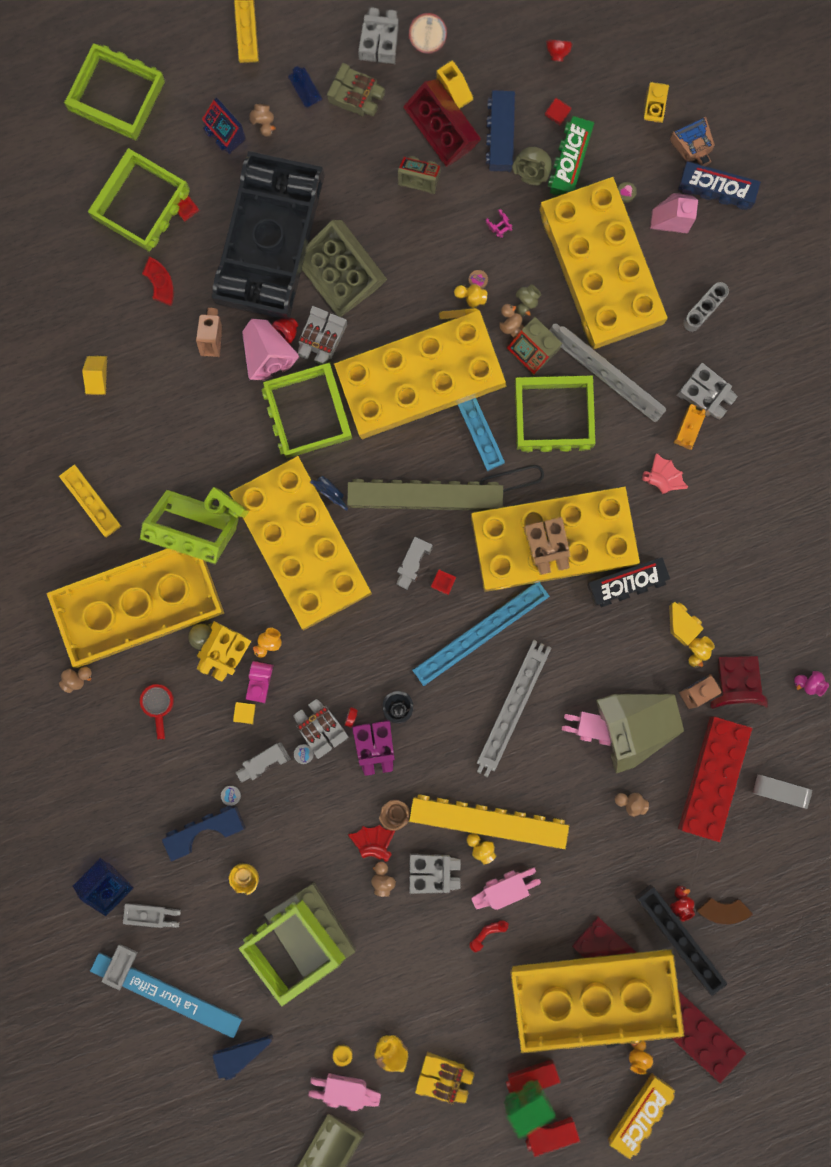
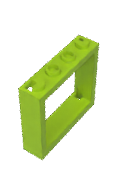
M93 43L64 104L70 112L137 140L165 80L162 72L156 70L155 67L149 68L137 59L133 61L121 52L115 53L105 45L103 47ZM99 59H103L153 81L133 125L79 102Z
M128 148L88 213L96 221L150 252L152 247L154 248L158 244L162 231L165 232L168 228L171 217L177 214L180 200L187 198L189 187L184 180ZM135 164L178 188L145 240L103 216Z
M330 363L263 382L265 388L262 389L264 400L268 399L270 406L267 407L270 418L274 417L275 425H272L275 436L279 435L281 443H278L280 453L285 454L286 459L352 439ZM325 375L343 434L290 450L272 390Z
M593 376L521 377L515 379L517 450L533 452V449H541V452H550L552 449L560 448V451H571V448H579V451L591 450L595 446ZM586 387L588 439L524 440L522 389Z
M166 490L143 522L140 539L216 564L236 531L239 516L237 518L232 516L228 510L220 515L210 513L205 509L204 502ZM212 505L214 510L218 508L217 506ZM164 511H168L222 529L223 531L214 543L156 524Z
M303 900L298 904H295V902L291 903L285 908L286 912L283 915L280 912L270 919L272 921L271 924L267 925L264 923L256 930L258 932L256 935L249 934L243 939L245 943L239 948L281 1006L334 970L345 960V956ZM296 914L330 960L288 989L255 943Z

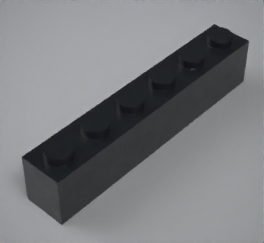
M649 885L635 896L706 991L713 996L724 988L727 982L656 889Z

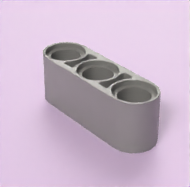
M718 282L714 284L688 313L683 322L686 330L690 332L698 330L729 294V288L725 283ZM714 290H720L723 296H717ZM702 304H708L710 310H704ZM689 318H695L698 321V324H692L689 321Z
M757 774L753 794L808 809L813 790Z

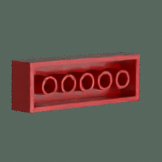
M717 717L709 718L679 823V830L717 842L721 841L750 739L751 727Z

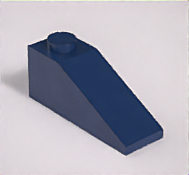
M268 1035L215 1051L212 1056L218 1078H225V1080L235 1078L236 1074L272 1042L273 1036Z

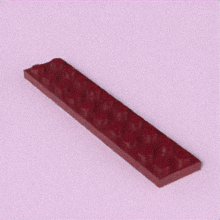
M599 917L592 922L572 945L584 958L637 953ZM678 991L683 1036L671 1038L721 1083L747 1053Z

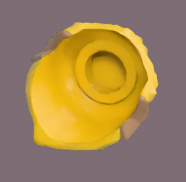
M385 1035L380 1038L375 1047L374 1054L377 1064L388 1072H403L408 1059L407 1047L403 1044V1041L396 1037V1035Z

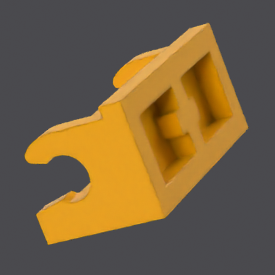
M689 405L673 443L692 450L706 415L704 409L697 410L695 405Z

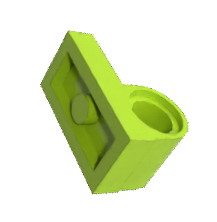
M215 487L212 488L204 501L205 509L213 514H223L229 508L228 512L232 516L245 518L249 512L223 491ZM215 500H218L219 507L214 510L212 504Z

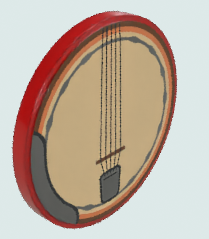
M424 13L413 20L409 29V37L417 50L424 53H432L439 50L445 43L447 29L439 16L432 13Z

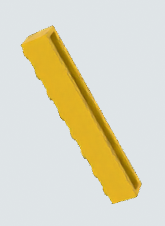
M418 794L417 798L413 797L409 822L561 849L566 848L569 825L564 824L565 820L553 818V822L546 821V817L539 815L529 818L526 817V813L516 811L512 815L507 814V810L500 808L490 811L487 810V806L476 805L473 808L468 807V803L457 801L456 804H450L448 799L437 798V801L429 800L430 796Z

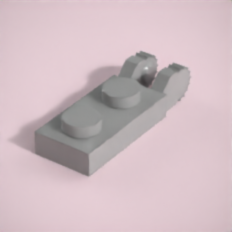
M126 903L123 924L177 928L179 927V922L164 921L165 914L180 915L181 910Z

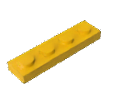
M234 0L239 62H257L258 48L254 0Z
M73 465L59 476L104 537L107 538L121 527L120 523L76 465Z

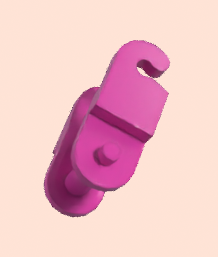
M500 209L498 212L503 221L497 225L489 222L488 218L485 221L492 232L496 231L497 237L502 238L504 232L507 230L512 231V225H509L508 217ZM504 223L506 227L499 230L498 227Z

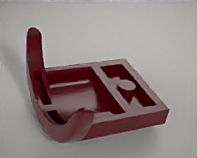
M758 656L719 657L718 667L722 696L714 699L710 703V708L715 709L723 705L737 703L760 704L767 708L768 699L762 695Z

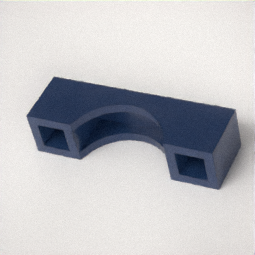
M229 805L220 809L221 814L214 816L211 813L202 817L203 822L196 824L193 821L184 825L185 830L177 832V829L166 833L167 838L162 839L170 861L172 862L190 854L194 838L203 830H216L224 837L244 830L246 827L238 808H232Z

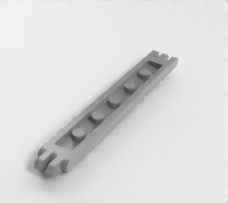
M552 325L549 331L563 343L562 349L652 421L657 422L665 413L666 408L579 339L574 333L564 326Z
M533 640L477 761V764L480 765L477 772L481 774L483 767L487 768L484 774L486 777H488L491 770H496L551 650V647L548 646L545 653L541 652L544 647L542 643H540L538 650L535 649L537 645L536 640Z

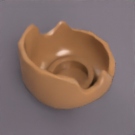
M390 800L382 806L379 820L383 827L389 830H399L408 823L410 810L404 802Z

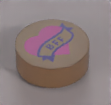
M475 270L470 274L469 285L476 284L481 289L487 286L488 277L484 271Z

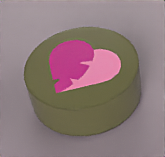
M624 182L618 187L624 203H629L635 198L636 188L632 183Z

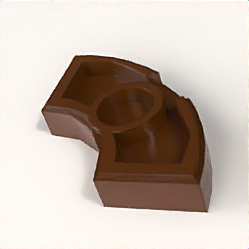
M710 897L696 910L709 921L725 925L742 922L753 915L740 899L732 903L723 904L716 902Z

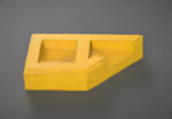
M478 309L441 311L439 317L440 319L459 318L476 312Z

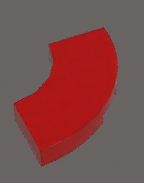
M149 256L142 274L153 284V299L171 306L174 298L172 279L166 268L159 261Z

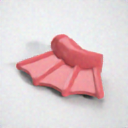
M659 454L655 455L651 472L645 471L642 475L643 481L658 487L662 494L671 490L688 488L682 478L683 472L674 467L672 460L663 459Z

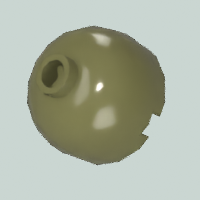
M538 147L523 149L513 162V170L516 176L519 174L522 176V181L531 185H541L543 181L546 182L552 168L550 156Z

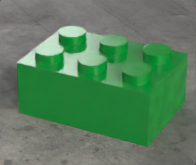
M538 1080L535 1082L529 1081L522 1087L521 1091L517 1093L514 1091L505 1097L506 1100L503 1101L507 1118L520 1139L555 1117L551 1102Z

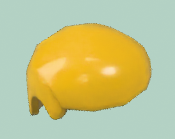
M237 864L229 874L230 886L237 893L251 894L256 890L259 882L257 870L249 864Z

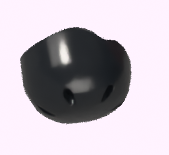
M402 691L389 693L383 700L385 717L390 722L396 724L408 721L413 713L411 697Z

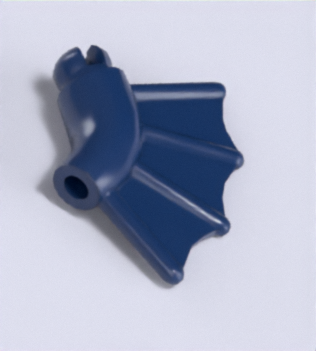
M320 476L317 481H310L321 494L327 496L334 504L341 506L345 511L348 510L343 501L344 494L329 479Z

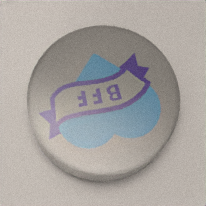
M299 745L294 751V758L300 764H307L313 759L314 752L309 745Z
M227 786L221 792V799L226 805H235L241 799V792L236 786Z

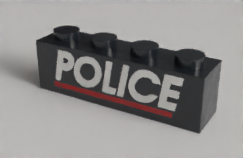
M663 557L590 582L587 586L594 605H600L602 608L611 605V600L618 598L619 601L630 598L629 594L636 592L639 595L648 592V587L655 586L656 589L667 585L665 581L670 580V576Z

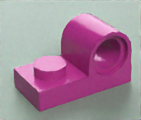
M256 661L252 662L246 695L247 700L266 703L273 665Z

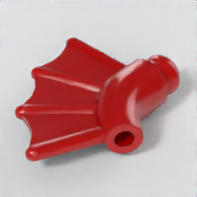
M381 825L374 828L362 826V829L357 833L348 834V837L359 849L362 858L373 856L388 862L392 855L391 852L387 851V848L395 830L384 829Z

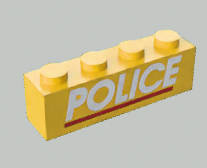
M652 1073L608 1138L610 1146L629 1159L633 1155H637L641 1148V1142L651 1134V1127L654 1122H658L663 1115L662 1110L666 1104L669 1105L673 1101L675 1096L674 1089Z

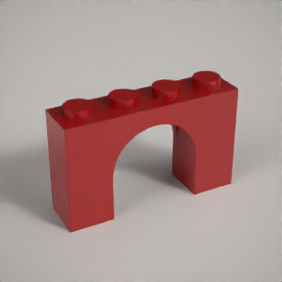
M553 1059L508 1074L509 1081H506L509 1093L521 1091L522 1087L529 1081L535 1082L538 1080L543 1089L561 1083ZM572 1117L551 1124H543L527 1134L528 1139H525L528 1151H533L534 1157L580 1142Z

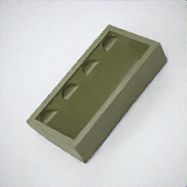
M328 1114L298 1167H347L365 1134L343 1120Z

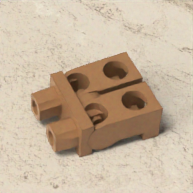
M562 517L523 527L533 559V565L537 566L540 575L551 573L549 562L556 561L558 571L569 568L568 557H570Z

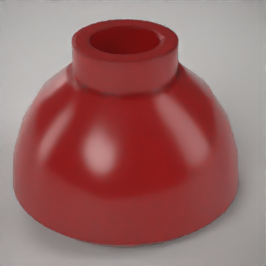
M548 40L546 41L548 53L552 56V60L563 61V57L567 56L571 51L572 43L569 41Z
M293 318L289 320L278 319L273 322L272 326L290 344L296 337V328L298 327L296 320Z

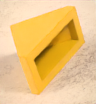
M87 356L82 372L87 395H106V356Z

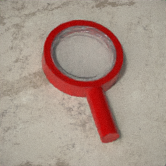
M155 684L148 686L142 692L140 706L145 714L155 717L157 740L165 739L163 716L172 710L174 696L166 686Z

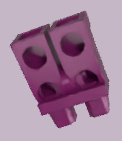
M389 720L372 723L375 742L372 739L370 723L352 727L359 766H362L365 776L375 774V763H381L383 773L393 771V760L395 758Z

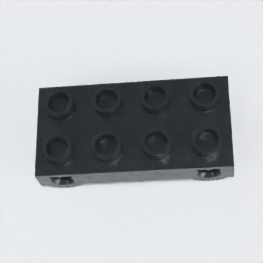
M248 151L242 166L240 185L220 266L214 278L212 300L215 304L271 317L290 319L325 177L323 167Z

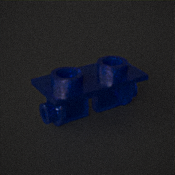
M294 67L292 69L293 73L288 77L305 108L321 101L322 98L305 67Z

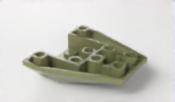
M613 694L596 700L600 717L606 722L614 753L611 754L615 773L636 767L684 732L674 694Z

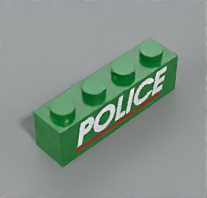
M572 116L571 123H566L564 133L567 134L566 140H561L558 151H562L560 158L556 157L553 167L557 170L555 176L551 175L548 184L551 187L550 194L560 196L574 191L594 122Z

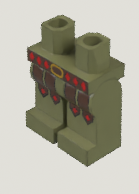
M342 63L335 77L336 80H334L327 94L329 103L358 113L362 117L364 114L374 116L378 106L376 103L371 102L373 97L382 100L385 88L378 85L375 78L361 74Z

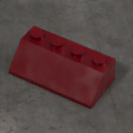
M438 79L425 81L403 107L446 167L469 153L481 140L478 133Z

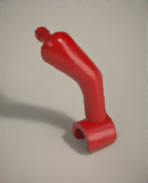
M502 920L486 925L478 936L470 942V949L475 953L480 951L484 946L481 942L490 933L506 932L509 923Z

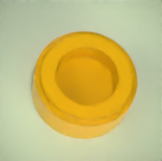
M339 1045L333 1051V1061L338 1066H346L351 1062L353 1053L349 1046Z

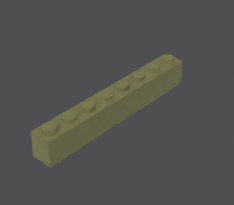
M353 479L352 482H348L347 506L348 508L486 511L503 508V485H499L498 482H488L487 485H479V482H468V485H460L458 481H450L449 484H441V481H429V484H422V481L412 480L410 483H402V480H391V483H383V480H372V483H364L362 479Z

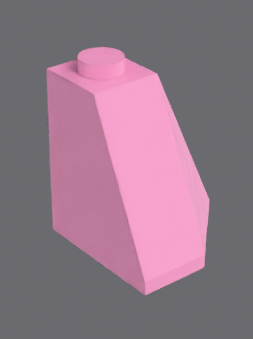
M672 194L652 210L650 229L688 233L696 220L698 199L692 195Z
M251 319L242 331L248 377L251 380H267L272 377L271 374L274 372L289 370L299 358L297 352L267 320Z

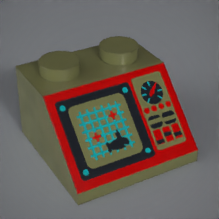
M412 156L408 158L403 157L398 169V185L435 194L441 166L433 161H419L418 158Z
M534 317L516 336L507 350L535 375L561 349L563 343Z

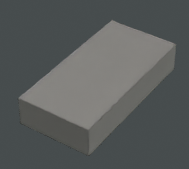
M119 944L102 982L120 990L138 952Z

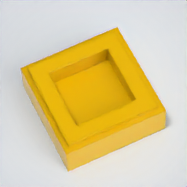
M236 702L233 722L253 724L256 705Z

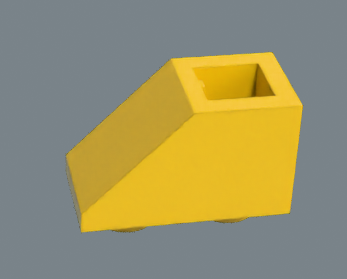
M453 60L437 70V79L459 109L473 100L465 78Z
M650 82L644 105V120L663 123L669 85Z
M673 602L669 606L670 633L684 646H688L704 629L701 626L702 622L694 615L691 617L686 612L687 608L683 604Z

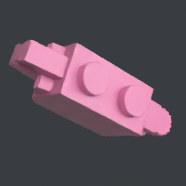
M580 712L579 717L568 714L564 715L566 720L578 721L577 729L570 726H562L563 731L576 733V735L580 736V740L591 742L593 738L598 739L599 744L611 745L606 722L601 719L600 715Z
M530 868L521 873L519 871L515 873L513 870L504 874L503 879L497 881L495 878L486 882V886L483 887L484 890L472 897L475 908L480 909L491 906L493 909L498 910L530 896L528 889L539 885L541 881L540 879H534L525 884L522 878L533 875L536 872L535 868Z
M328 1073L327 1080L311 1078V1084L323 1086L326 1089L325 1092L310 1090L308 1095L313 1098L322 1099L330 1107H339L341 1105L347 1106L348 1110L358 1111V1109H363V1106L379 1105L380 1092L366 1088L367 1084L363 1079Z

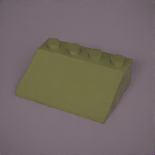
M332 220L308 243L302 270L339 317H342L387 281V278L342 220Z
M315 882L264 914L271 924L272 921L270 919L280 912L283 915L286 912L285 908L293 902L298 904L303 900L345 956V959L356 951L354 944ZM296 914L274 929L303 978L330 960Z

